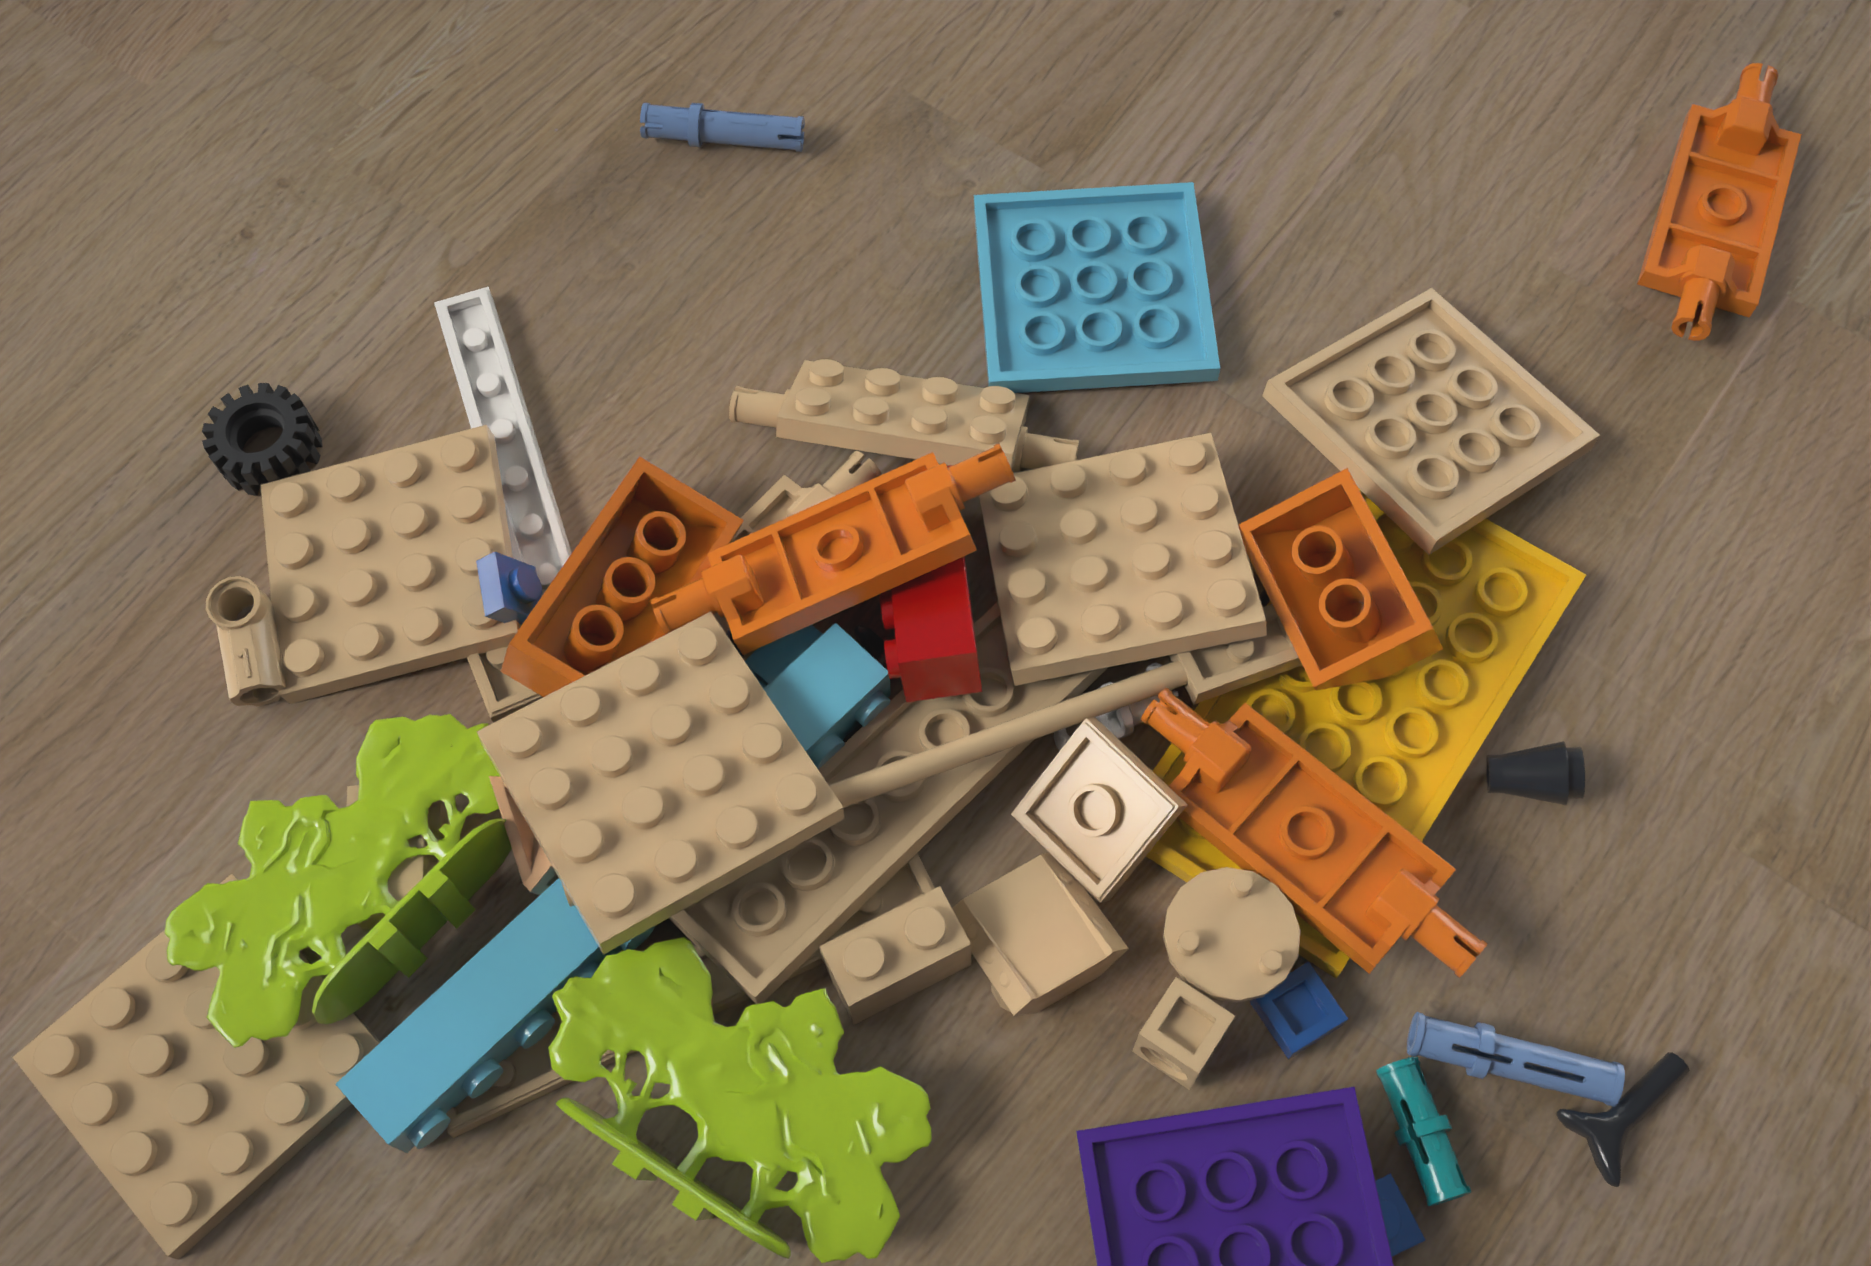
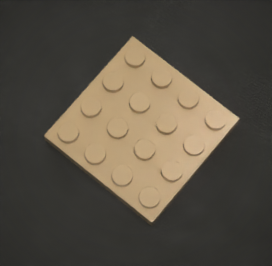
M1433 288L1428 289L1269 379L1262 395L1340 471L1348 468L1358 488L1428 555L1591 451L1600 437L1599 433Z
M487 425L261 485L271 602L274 607V617L286 682V689L280 690L279 694L288 703L293 704L467 658L472 654H482L490 650L508 647L510 641L521 627L516 620L503 623L485 617L476 561L493 552L513 558L495 437Z
M1211 433L1013 473L1016 479L1015 482H1008L979 495L1015 686L1267 636L1266 618Z
M711 612L477 731L482 746L603 955L844 819V807Z
M231 874L220 884L239 879ZM164 930L13 1056V1059L168 1257L179 1260L352 1104L335 1084L380 1043V1040L355 1012L343 1020L328 1025L316 1021L312 1012V1006L316 992L325 979L323 975L312 977L302 990L298 1021L287 1037H275L266 1041L251 1037L243 1046L234 1048L206 1018L220 970L217 967H213L204 971H194L181 965L172 966L167 960L166 951L170 939L165 935ZM300 950V958L305 963L313 964Z

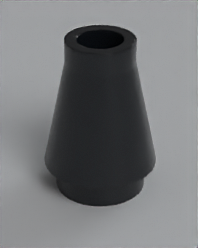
M1561 741L1501 755H1487L1486 781L1488 793H1505L1567 805L1568 799H1583L1585 793V763L1582 748L1566 747L1565 742Z

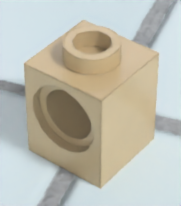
M1175 977L1139 1032L1132 1052L1190 1090L1225 1036L1235 1015Z

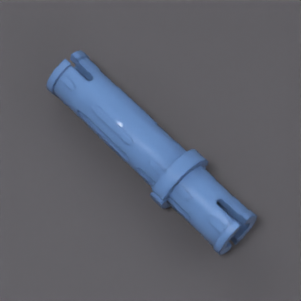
M643 103L641 108L640 123H645V126L640 127L642 138L688 141L690 147H701L703 142L788 149L796 150V152H802L805 132H802V129L805 127L804 116L789 117L709 110L704 108L703 103H692L690 108Z
M1416 1012L1410 1024L1407 1038L1408 1055L1415 1057L1418 1055L1465 1067L1466 1073L1469 1076L1484 1079L1487 1073L1536 1085L1544 1089H1552L1603 1102L1612 1107H1615L1621 1098L1625 1082V1070L1621 1063L1607 1062L1560 1050L1552 1046H1544L1497 1034L1493 1025L1477 1022L1473 1028L1428 1017L1423 1013Z

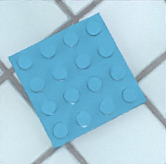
M1194 182L974 195V216L988 387L1001 386L1012 390L1014 393L1218 381L1220 362Z

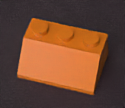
M1348 468L1238 525L1245 550L1316 691L1386 678L1443 650L1431 622Z

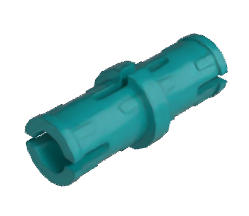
M1409 1057L1387 1064L1377 1069L1376 1073L1382 1081L1400 1128L1394 1132L1398 1145L1400 1147L1407 1146L1426 1195V1203L1430 1207L1472 1193L1470 1186L1466 1184L1446 1133L1452 1129L1447 1115H1439L1421 1070L1419 1058Z

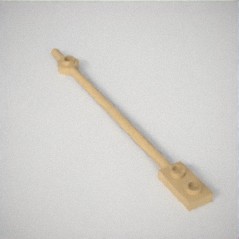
M1273 604L1262 607L1266 618L1267 636L1169 655L1172 663L829 786L842 806L846 808L1081 723L1085 718L1097 717L1156 696L1165 688L1172 690L1184 685L1193 704H1197L1302 666V663ZM563 886L570 907L574 906L572 899Z

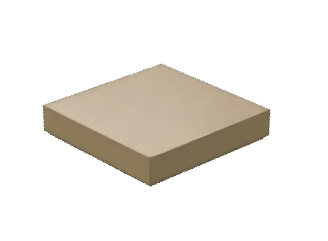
M1096 717L1084 719L1011 815L1099 903L1109 901L1188 804Z

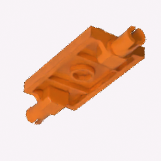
M1762 63L1749 64L1742 70L1736 99L1732 100L1730 104L1715 110L1692 104L1682 126L1637 285L1681 297L1671 329L1675 335L1683 337L1687 322H1692L1688 340L1700 341L1710 335L1715 308L1750 318L1759 304L1802 135L1779 128L1773 115L1772 105L1770 104L1773 89L1779 75L1774 67L1768 65L1764 80L1760 81Z
M1000 443L948 468L945 462L938 464L933 452L707 553L711 567L701 571L703 578L661 597L651 599L652 606L654 607L653 611L661 629L665 634H668L709 612L713 615L718 613L720 617H726L733 640L742 655H745L977 551L960 511L965 509L964 502L1008 482L1016 481Z
M1165 688L1158 694V698L1161 699L1159 703L1154 699L1149 704L1141 717V721L1149 724L1185 753L1183 761L1186 765L1169 785L1188 804L1178 817L1241 869L1253 871L1275 884L1292 904L1298 916L1367 973L1370 974L1400 937L1406 941L1411 936L1453 970L1458 978L1466 972L1476 960V957L1488 945L1487 942L1483 939L1480 940L1436 905L1440 901L1436 894L1456 869L1248 704L1244 703L1228 721L1222 724L1217 720L1211 724L1177 698L1169 688Z

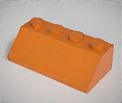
M639 456L510 641L501 672L545 697L666 635L656 619L651 599L661 597L703 578L701 571L711 567L707 553L729 544L744 520Z

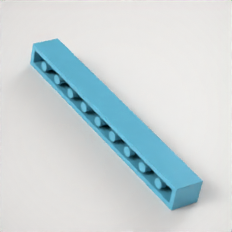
M837 623L832 625L764 688V691L817 769L822 767L845 745L844 738L859 724L865 727L890 704L888 697L891 695L888 670ZM558 878L335 1085L388 1145L405 1153H408L414 1146L417 1149H422L437 1139L448 1127L451 1119L446 1113L452 1107L455 1108L468 1095L471 1098L480 1096L500 1078L503 1068L499 1063L503 1059L506 1060L520 1046L524 1049L533 1046L549 1032L555 1023V1019L551 1015L557 1012L552 997L555 991L562 989L569 978H591L606 955L618 954L622 949L624 951L636 949L649 937L655 926L603 955L576 906L570 907L562 882Z

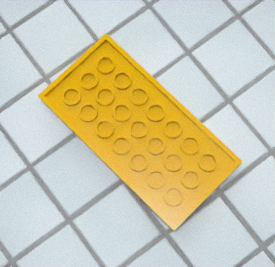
M1360 490L1431 622L1443 650L1386 678L1317 691L1302 665L1200 702L1194 711L1210 724L1215 720L1222 724L1228 721L1244 703L1248 704L1422 842L1583 582L1586 574L1488 519H1484L1428 555ZM1171 743L1153 769V772L1169 786L1186 765L1183 761L1185 753ZM1177 817L1146 855V857L1185 882H1189L1202 872L1225 867L1241 869L1179 817ZM1295 913L1301 931L1298 954L1337 979L1350 958Z

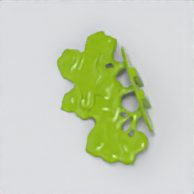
M429 714L418 720L406 717L378 719L369 726L356 757V776L359 779L358 800L350 806L338 808L327 795L302 797L292 806H284L279 800L250 801L247 814L242 821L238 845L245 851L246 858L252 864L250 876L247 879L229 881L224 884L207 883L198 892L173 909L166 919L165 935L170 939L166 950L167 960L172 966L181 965L194 971H204L213 967H217L220 970L206 1018L234 1048L243 1046L251 1037L265 1041L275 1037H287L298 1021L302 990L314 976L327 975L316 992L312 1006V1012L316 1021L328 1025L343 1020L376 995L399 970L409 978L428 959L420 949L447 921L457 929L476 910L468 900L491 878L512 849L504 825L506 819L503 818L483 823L460 840L461 830L468 815L474 813L489 814L499 809L489 776L500 775L482 746L477 731L488 726V723H481L467 729L451 714L441 716ZM460 793L467 796L469 804L462 813L456 809L455 797ZM438 800L444 802L450 825L445 823L439 829L445 835L442 840H437L428 828V809L433 802ZM422 835L428 845L423 848L409 846L408 839ZM417 855H435L439 862L399 902L388 893V879L392 871L401 862ZM384 913L385 916L346 954L341 938L344 930L348 926L367 920L372 914ZM310 947L322 958L313 964L305 963L300 958V950Z
M683 937L654 943L645 951L627 949L618 954L606 955L591 978H569L562 989L553 993L552 997L562 1023L556 1037L548 1047L552 1070L564 1080L587 1082L595 1077H606L616 1097L618 1114L611 1118H605L587 1106L567 1097L559 1099L555 1104L576 1122L620 1151L612 1165L635 1180L656 1181L659 1177L680 1191L672 1205L695 1221L713 1219L714 1216H717L748 1238L781 1257L790 1258L791 1250L788 1243L759 1220L765 1210L789 1206L801 1218L809 1250L821 1263L835 1260L845 1261L856 1253H860L867 1259H875L879 1256L901 1216L893 1194L881 1173V1167L884 1162L899 1163L904 1161L917 1150L929 1146L932 1141L931 1126L926 1116L931 1107L928 1094L920 1085L889 1072L881 1066L867 1072L837 1073L833 1059L844 1030L836 1007L830 1001L826 988L801 994L795 997L790 1006L782 1007L774 1001L750 1005L745 1008L736 1026L724 1027L714 1021L711 1006L713 996L711 975L691 941ZM607 1050L615 1052L616 1065L611 1072L601 1064L602 1055ZM631 1050L639 1051L645 1057L647 1079L639 1096H633L631 1093L637 1083L629 1078L625 1081L627 1053ZM655 1083L670 1084L669 1093L658 1099L651 1097ZM673 1105L690 1114L696 1121L698 1139L679 1166L637 1139L638 1124L646 1110L658 1106ZM719 1157L724 1161L746 1162L753 1169L750 1200L743 1209L695 1178L707 1158ZM787 1171L797 1173L798 1181L794 1188L788 1192L776 1189V1186Z

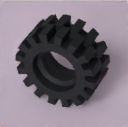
M258 383V393H253L249 385L238 388L242 397L234 400L227 393L221 398V401L226 406L223 411L214 406L209 411L208 416L214 424H203L202 433L207 438L202 440L204 449L225 480L227 479L230 485L238 491L243 487L248 495L257 496L262 484L310 472L311 470L306 462L318 464L321 455L316 449L323 447L322 438L318 433L320 430L301 399L295 393L291 395L286 387L278 385L275 391H273L269 383ZM268 427L283 428L280 438L269 448L255 453L243 452L245 443L256 432Z

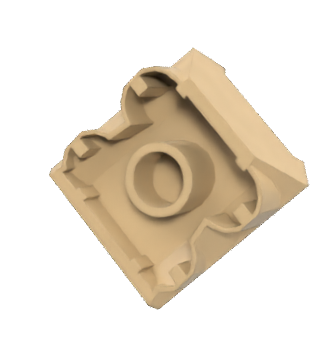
M1049 852L1035 857L965 897L952 908L971 943V954H973L991 981L992 994L1000 1007L1011 1012L1013 1016L1038 1013L1101 976L1129 949L1085 888Z

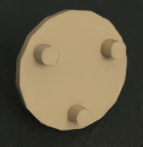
M1225 867L1202 872L1180 887L1166 911L1163 939L1170 963L1186 984L1209 998L1238 1003L1264 997L1285 981L1298 958L1301 931L1292 904L1275 884L1253 871Z

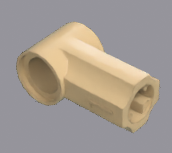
M235 576L221 580L210 590L206 598V611L209 618L217 626L229 700L236 706L253 705L257 707L277 702L281 697L279 691L286 689L273 604L269 597L248 578ZM254 605L251 612L245 618L235 621L238 614L244 608Z

